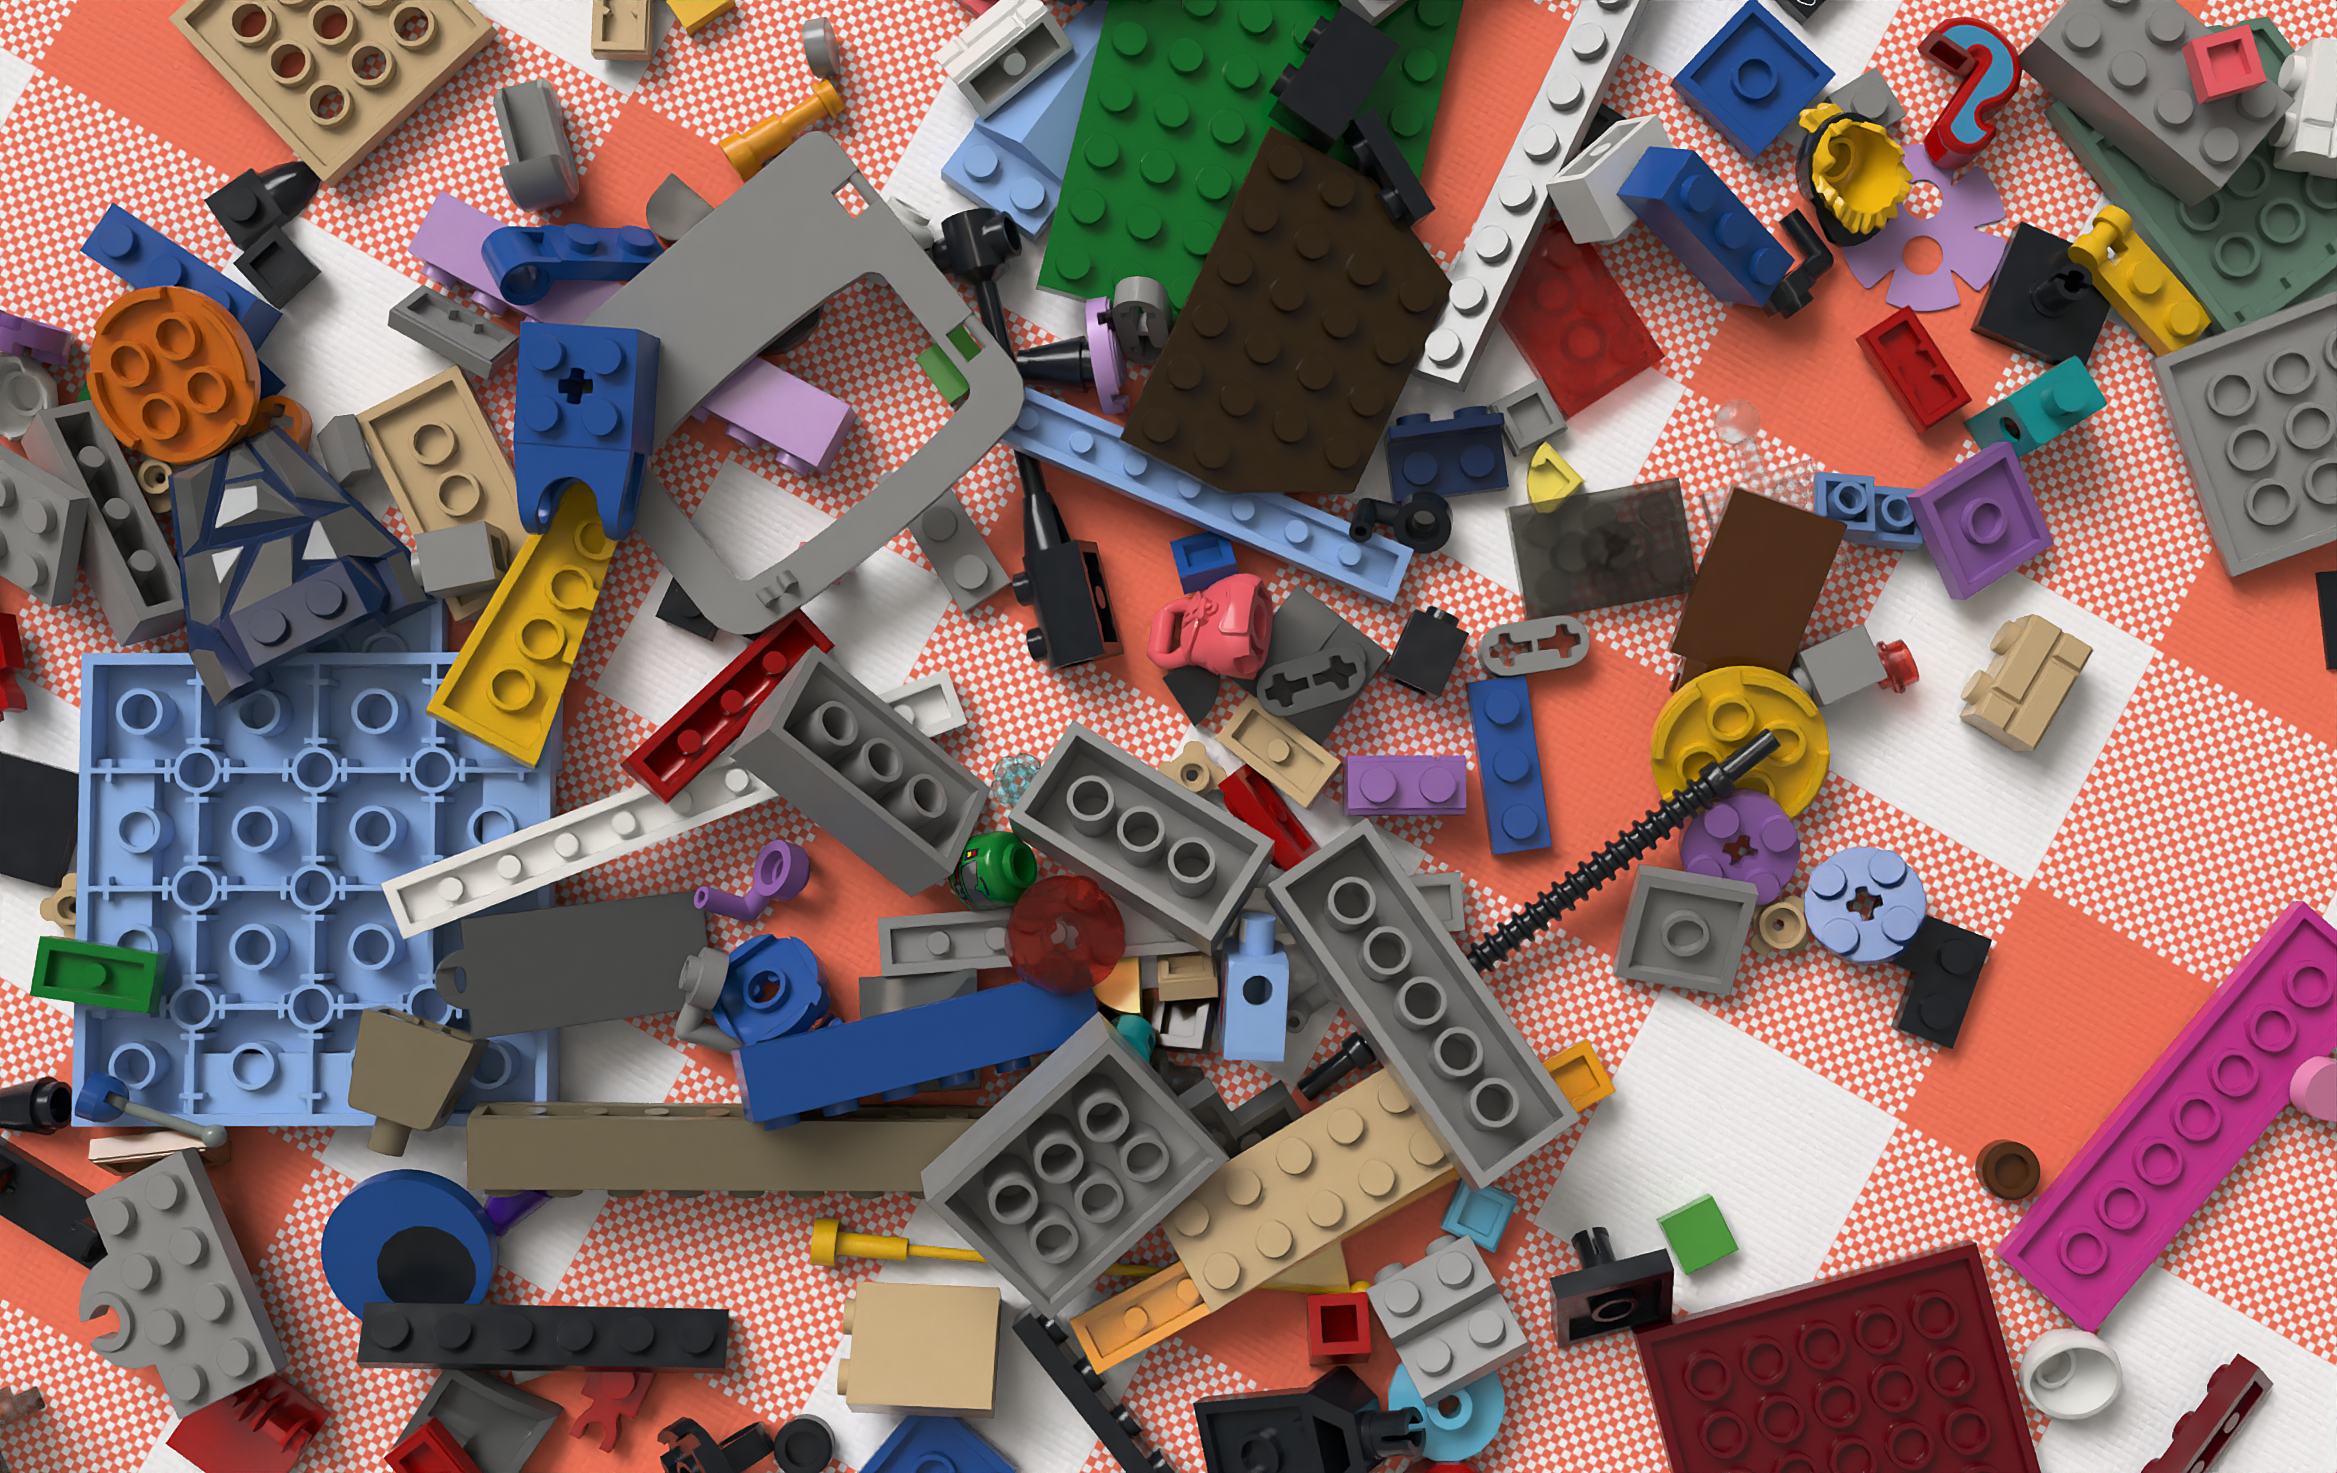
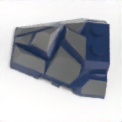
M278 425L236 443L211 458L196 462L168 475L189 655L214 705L219 709L274 683L275 681L268 669L372 618L383 628H386L437 603L435 596L425 593L424 586L420 587L417 584L411 567L412 552L389 532L357 499H354Z

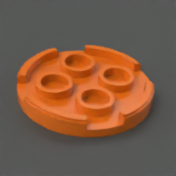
M157 286L132 291L118 298L104 310L93 327L96 334L91 348L90 371L85 373L88 390L95 409L106 427L120 442L131 450L137 449L158 460L171 462L174 465H185L211 458L232 447L243 438L253 423L259 406L261 393L260 368L248 335L241 324L225 307L209 296L193 289L179 286Z

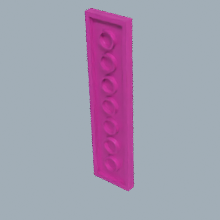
M2292 901L1993 1251L2081 1330L2091 1333L2095 1331L2291 1100L2290 1083L2296 1070L2310 1058L2317 1056L2327 1057L2337 1046V930L2304 901Z

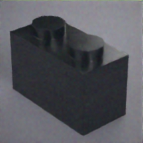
M1343 4L1331 22L1322 15L1319 17L1301 44L1310 53L1299 69L1288 63L1269 92L1278 100L1268 117L1312 148L1324 154H1327L1400 47L1399 44Z

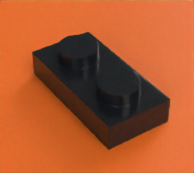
M1374 108L1354 119L1342 135L1346 142L1344 144V152L1349 163L1361 174L1365 173L1368 177L1374 179L1382 189L1375 194V197L1390 222L1394 224L1403 219L1407 228L1413 229L1421 224L1436 208Z

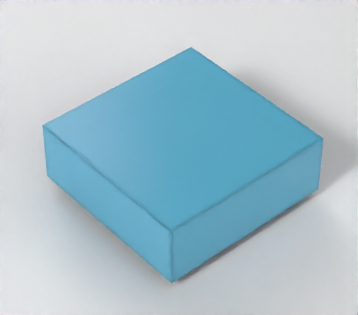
M1460 1177L1439 1226L1441 1229L1461 1238L1469 1234L1474 1244L1495 1253L1518 1198L1490 1184L1482 1190L1471 1192Z

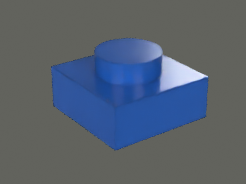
M1208 531L1170 541L1184 595L1208 589L1219 580L1239 574L1230 540Z

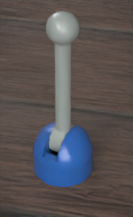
M99 1071L92 1072L87 1078L75 1105V1116L92 1122L108 1123L127 1113L202 1138L203 1143L209 1148L221 1147L225 1144L228 1137L226 1129L221 1125L213 1124L205 1127L130 1102L129 1090L124 1082Z

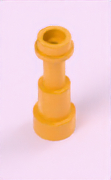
M827 79L819 84L814 83L810 85L814 94L780 117L773 113L745 133L740 134L738 131H735L718 142L724 155L743 182L748 181L763 169L761 164L793 144L791 137L826 114L832 121L838 118L837 114L846 109L838 93Z

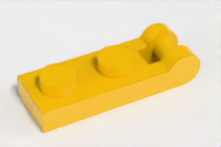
M2106 205L2093 219L2092 231L2089 234L2080 235L2069 247L2067 252L2069 258L2073 263L2082 264L2088 268L2092 274V284L2158 356L2193 344L2211 322L2203 307L2132 229L2133 221L2129 214L2117 206ZM2108 247L2115 253L2110 260L2108 258Z

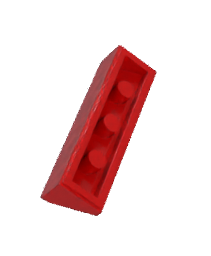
M799 608L764 631L623 761L620 766L666 805L743 733L753 713L808 649L815 645L827 654L835 645Z

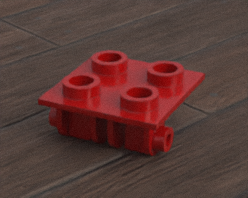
M274 1373L183 1418L165 1444L205 1473H289L332 1413L281 1376Z

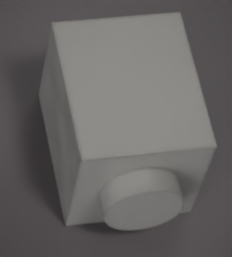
M486 521L414 534L417 551L411 554V567L417 584L420 587L424 586V591L427 594L446 599L497 589L509 570L502 531Z
M1864 624L1843 631L1796 652L1786 676L1802 687L1817 707L1826 706L1889 678Z

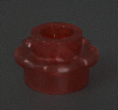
M1899 639L1887 645L1882 640L1876 643L1877 653L1889 677L1877 682L1882 690L1891 687L1895 693L1903 694L1906 691V686L1919 682V672L1916 663L1903 640Z

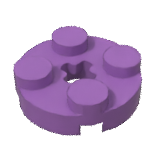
M0 310L1 352L22 357L26 346L32 348L31 358L67 367L73 346L71 345L73 332Z
M1735 788L1734 791L1723 799L1715 798L1710 800L1712 804L1710 809H1705L1703 806L1699 807L1696 810L1698 814L1696 819H1691L1689 816L1686 817L1683 822L1684 828L1680 830L1678 839V851L1686 872L1755 883L1759 894L1756 902L1757 905H1764L1776 899L1780 889L1788 883L1794 874L1800 857V842L1791 818L1785 813L1781 805L1769 795L1752 789ZM1739 835L1748 836L1749 846L1753 848L1752 852L1749 855H1744L1741 859H1731L1730 852L1723 849L1726 842L1736 843Z

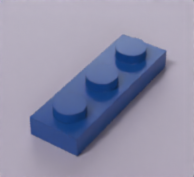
M1526 674L1465 684L1491 855L1551 847Z

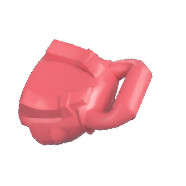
M1249 573L1234 574L1217 581L1203 593L1197 591L1194 597H1185L1167 603L1153 615L1146 653L1147 657L1156 666L1163 669H1177L1187 665H1198L1216 675L1222 674L1253 680L1266 661L1271 640L1273 604L1270 591L1266 590L1262 578ZM1185 614L1180 636L1181 647L1170 653L1176 616Z

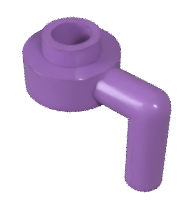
M780 839L773 840L758 855L753 871L754 885L744 897L711 887L701 886L695 893L694 905L698 909L743 922H752L772 899L783 902L789 901L805 888L810 877L808 855L805 849L799 845Z

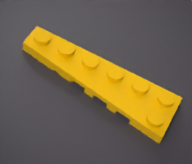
M584 481L573 484L564 492L547 534H529L426 708V715L534 770L538 763L618 542L605 537L602 520L597 509L596 496L591 487Z

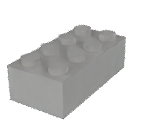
M2064 0L2018 54L2022 68L2026 73L2189 208H2192L2220 190L2295 102L2294 98L2266 76L2267 81L2254 90L2198 104L2181 48L2193 39L2214 33L2175 0Z
M1074 720L1008 815L1012 832L1022 841L1209 956H1212L1273 861L1274 840Z

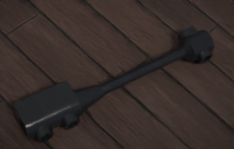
M978 208L954 214L941 222L944 238L934 241L932 245V255L935 264L944 275L953 273L955 282L974 288L983 325L1016 364L996 282L1010 269L1009 259L1021 255L1022 244L1017 226L1008 212L997 213L995 209ZM1013 449L1025 496L1022 499L1024 557H1022L1025 571L1013 575V588L1018 602L1023 607L1030 605L1034 607L1038 627L1029 629L1026 634L1027 646L1031 657L1037 663L1047 660L1049 671H1057L1124 654L1097 542L1071 541L1051 493L1047 492L1040 460Z

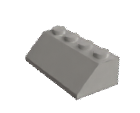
M815 645L807 650L753 713L730 754L731 758L910 897L917 895L953 874L991 790L983 781Z

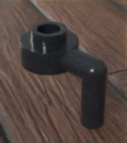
M1798 208L1790 212L1778 223L1805 257V260L1784 275L1768 301L1761 307L1768 318L1780 312L1786 320L1811 302L1814 297L1808 289L1834 263L1832 253Z
M1428 491L1412 493L1405 497L1399 505L1373 498H1362L1356 504L1349 528V535L1354 541L1363 543L1371 538L1375 523L1393 527L1394 534L1399 543L1414 549L1413 552L1420 554L1432 553L1442 548L1448 541L1453 525V513L1450 505L1444 498ZM1419 511H1427L1434 516L1435 520L1430 524H1422L1415 519L1414 515Z

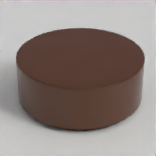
M2000 1139L1990 1142L1980 1151L1975 1163V1173L1978 1182L1984 1190L2001 1199L2012 1201L2022 1199L2033 1192L2040 1179V1165L2036 1155L2027 1146L2012 1140Z

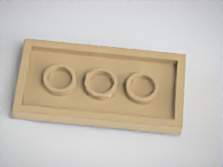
M457 364L355 415L358 419L362 435L414 539V534L486 521L501 529L508 569L510 568L529 536L523 528L519 516L516 474L462 367ZM497 589L446 598L445 601L455 621L464 624L483 614Z

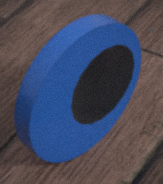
M400 1169L376 1174L365 1179L348 1192L332 1212L324 1228L321 1242V1260L326 1279L336 1297L353 1315L363 1320L365 1302L480 1304L496 1276L499 1246L490 1217L477 1199L467 1190L452 1180L438 1174L422 1170Z

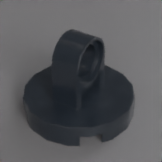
M686 1417L675 1421L657 1435V1442L663 1445L668 1443L670 1450L660 1456L665 1473H741L769 1455L776 1448L763 1421L755 1422L739 1430L718 1444L703 1427L693 1419Z

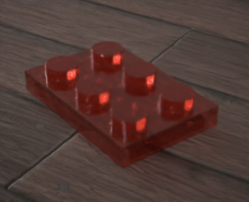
M1563 219L1542 231L1506 303L1499 322L1537 380L1543 379L1564 421L1567 422L1659 363L1665 355L1590 242L1575 244Z

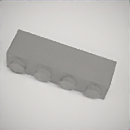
M92 400L37 411L20 442L30 462L90 497L79 563L120 647L176 632L186 620L180 583V570L113 434L100 418Z

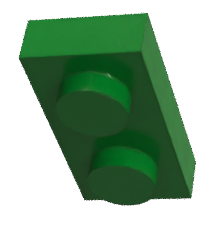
M52 935L40 936L29 996L147 1014L156 1013L159 1010L168 953Z

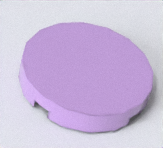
M1107 296L1087 299L1085 304L1092 368L1100 404L1106 416L1126 413L1130 405L1128 395L1118 396V387L1126 385L1125 378H1128L1125 355L1121 349L1113 318L1105 317V314L1111 313L1113 310L1112 300L1108 299Z

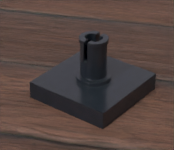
M2021 221L2012 229L2003 255L1993 274L1970 330L2053 366L2076 355L2086 367L2111 304L2092 284V274L2088 268L2082 264L2073 263L2069 258L2067 252L2073 244L2072 242Z
M1592 1228L1594 1235L1592 1243L1587 1229L1576 1233L1572 1237L1571 1242L1574 1249H1576L1582 1270L1549 1278L1551 1328L1558 1349L1671 1320L1674 1267L1667 1248L1617 1261L1606 1228Z

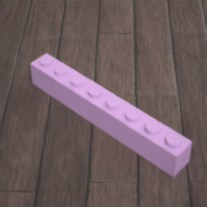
M440 190L407 250L424 264L420 273L428 279L449 290H452L456 282L475 291L470 300L500 317L503 316L506 309H509L524 317L523 322L579 325L624 287L615 281L553 280L549 292L541 300L523 306L509 303L500 293L481 256V248L485 239L495 230L509 225ZM757 356L715 391L689 416L701 423H705L710 415L727 424L728 427L724 434L752 450L757 448L759 442L779 452L775 459L776 462L804 477L807 476L810 469L826 476L858 417L847 403Z

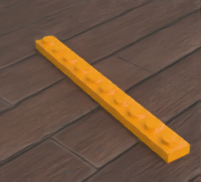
M1582 1039L1541 1062L1576 1112L1616 1092L1588 1039ZM1453 1167L1255 1288L1457 1179L1460 1175ZM1178 1259L1070 1318L1069 1322L1096 1375L1211 1312L1181 1259Z

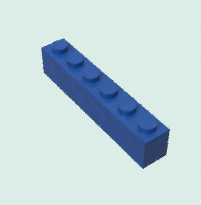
M1071 969L731 1049L745 1120L751 1123L763 1122L764 1131H772L801 1123L799 1112L822 1107L825 1117L857 1110L860 1108L859 1097L881 1092L883 1102L894 1101L917 1095L916 1083L938 1078L940 1088L973 1081L975 1080L973 1069L993 1064L996 1066L997 1074L1032 1066L1030 1055L1050 1050L1053 1053L1098 1011L1089 969Z

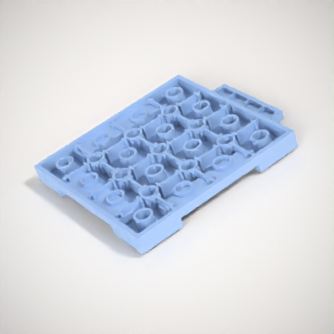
M435 597L437 603L386 628H383L372 618L268 669L275 681L274 683L221 709L214 705L189 653H82L75 939L168 953L159 1010L156 1013L147 1014L74 1003L71 1127L163 1126L127 1113L108 1123L92 1122L75 1116V1105L79 1093L87 1078L94 1071L114 1076L123 1081L129 1090L130 1102L202 1126L213 1124L221 1126H374L377 1116L353 1109L348 1105L357 1038L364 1008L385 1005L471 1033L469 1010L458 1009L445 1003L439 996L435 986V973L440 961L450 952L462 949L459 919L555 907V882H552L403 940L381 883L556 817L557 771H562L563 694L534 770L426 715V708L460 653L449 652V607L445 599ZM458 967L455 972V984L459 992H462L465 987V976L461 967ZM560 1028L486 1038L490 1040L488 1048L445 1126H467V1118L479 1101L559 1102Z

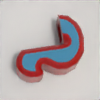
M1966 16L1945 19L1917 47L1920 54L1949 73L1957 74L1964 79L1923 139L1928 158L1934 165L1942 169L1955 170L1965 167L1987 148L1996 136L1997 128L1994 124H1985V122L1992 119L2019 90L2023 71L2016 47L1997 28L1982 20Z

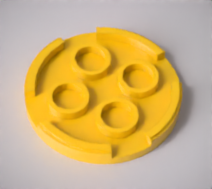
M1731 666L1716 669L1694 678L1675 692L1659 713L1652 730L1649 748L1650 765L1656 785L1663 799L1666 802H1670L1674 798L1672 795L1674 789L1683 792L1687 789V779H1692L1695 782L1700 778L1698 774L1700 769L1711 761H1715L1718 764L1767 728L1778 740L1781 747L1733 783L1735 788L1752 789L1769 795L1781 805L1791 820L1795 819L1818 795L1830 765L1831 752L1829 750L1828 732L1817 705L1809 694L1793 680L1780 673L1761 667Z

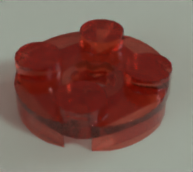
M1066 875L1052 876L1030 886L1023 892L1012 908L1004 936L1007 956L1017 974L1034 987L1038 985L1045 990L1054 991L1053 994L1060 996L1079 995L1095 988L1111 974L1117 962L1122 958L1126 947L1124 923L1119 909L1112 898L1100 889L1094 879L1084 875L1075 877ZM1057 921H1064L1067 926H1074L1079 934L1074 939L1077 948L1069 950L1064 942L1053 943L1050 935L1057 930Z

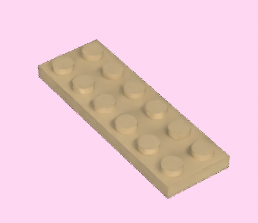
M1383 1068L1224 1163L1159 1223L1210 1312L1213 1313L1444 1174L1454 1166L1387 1070Z

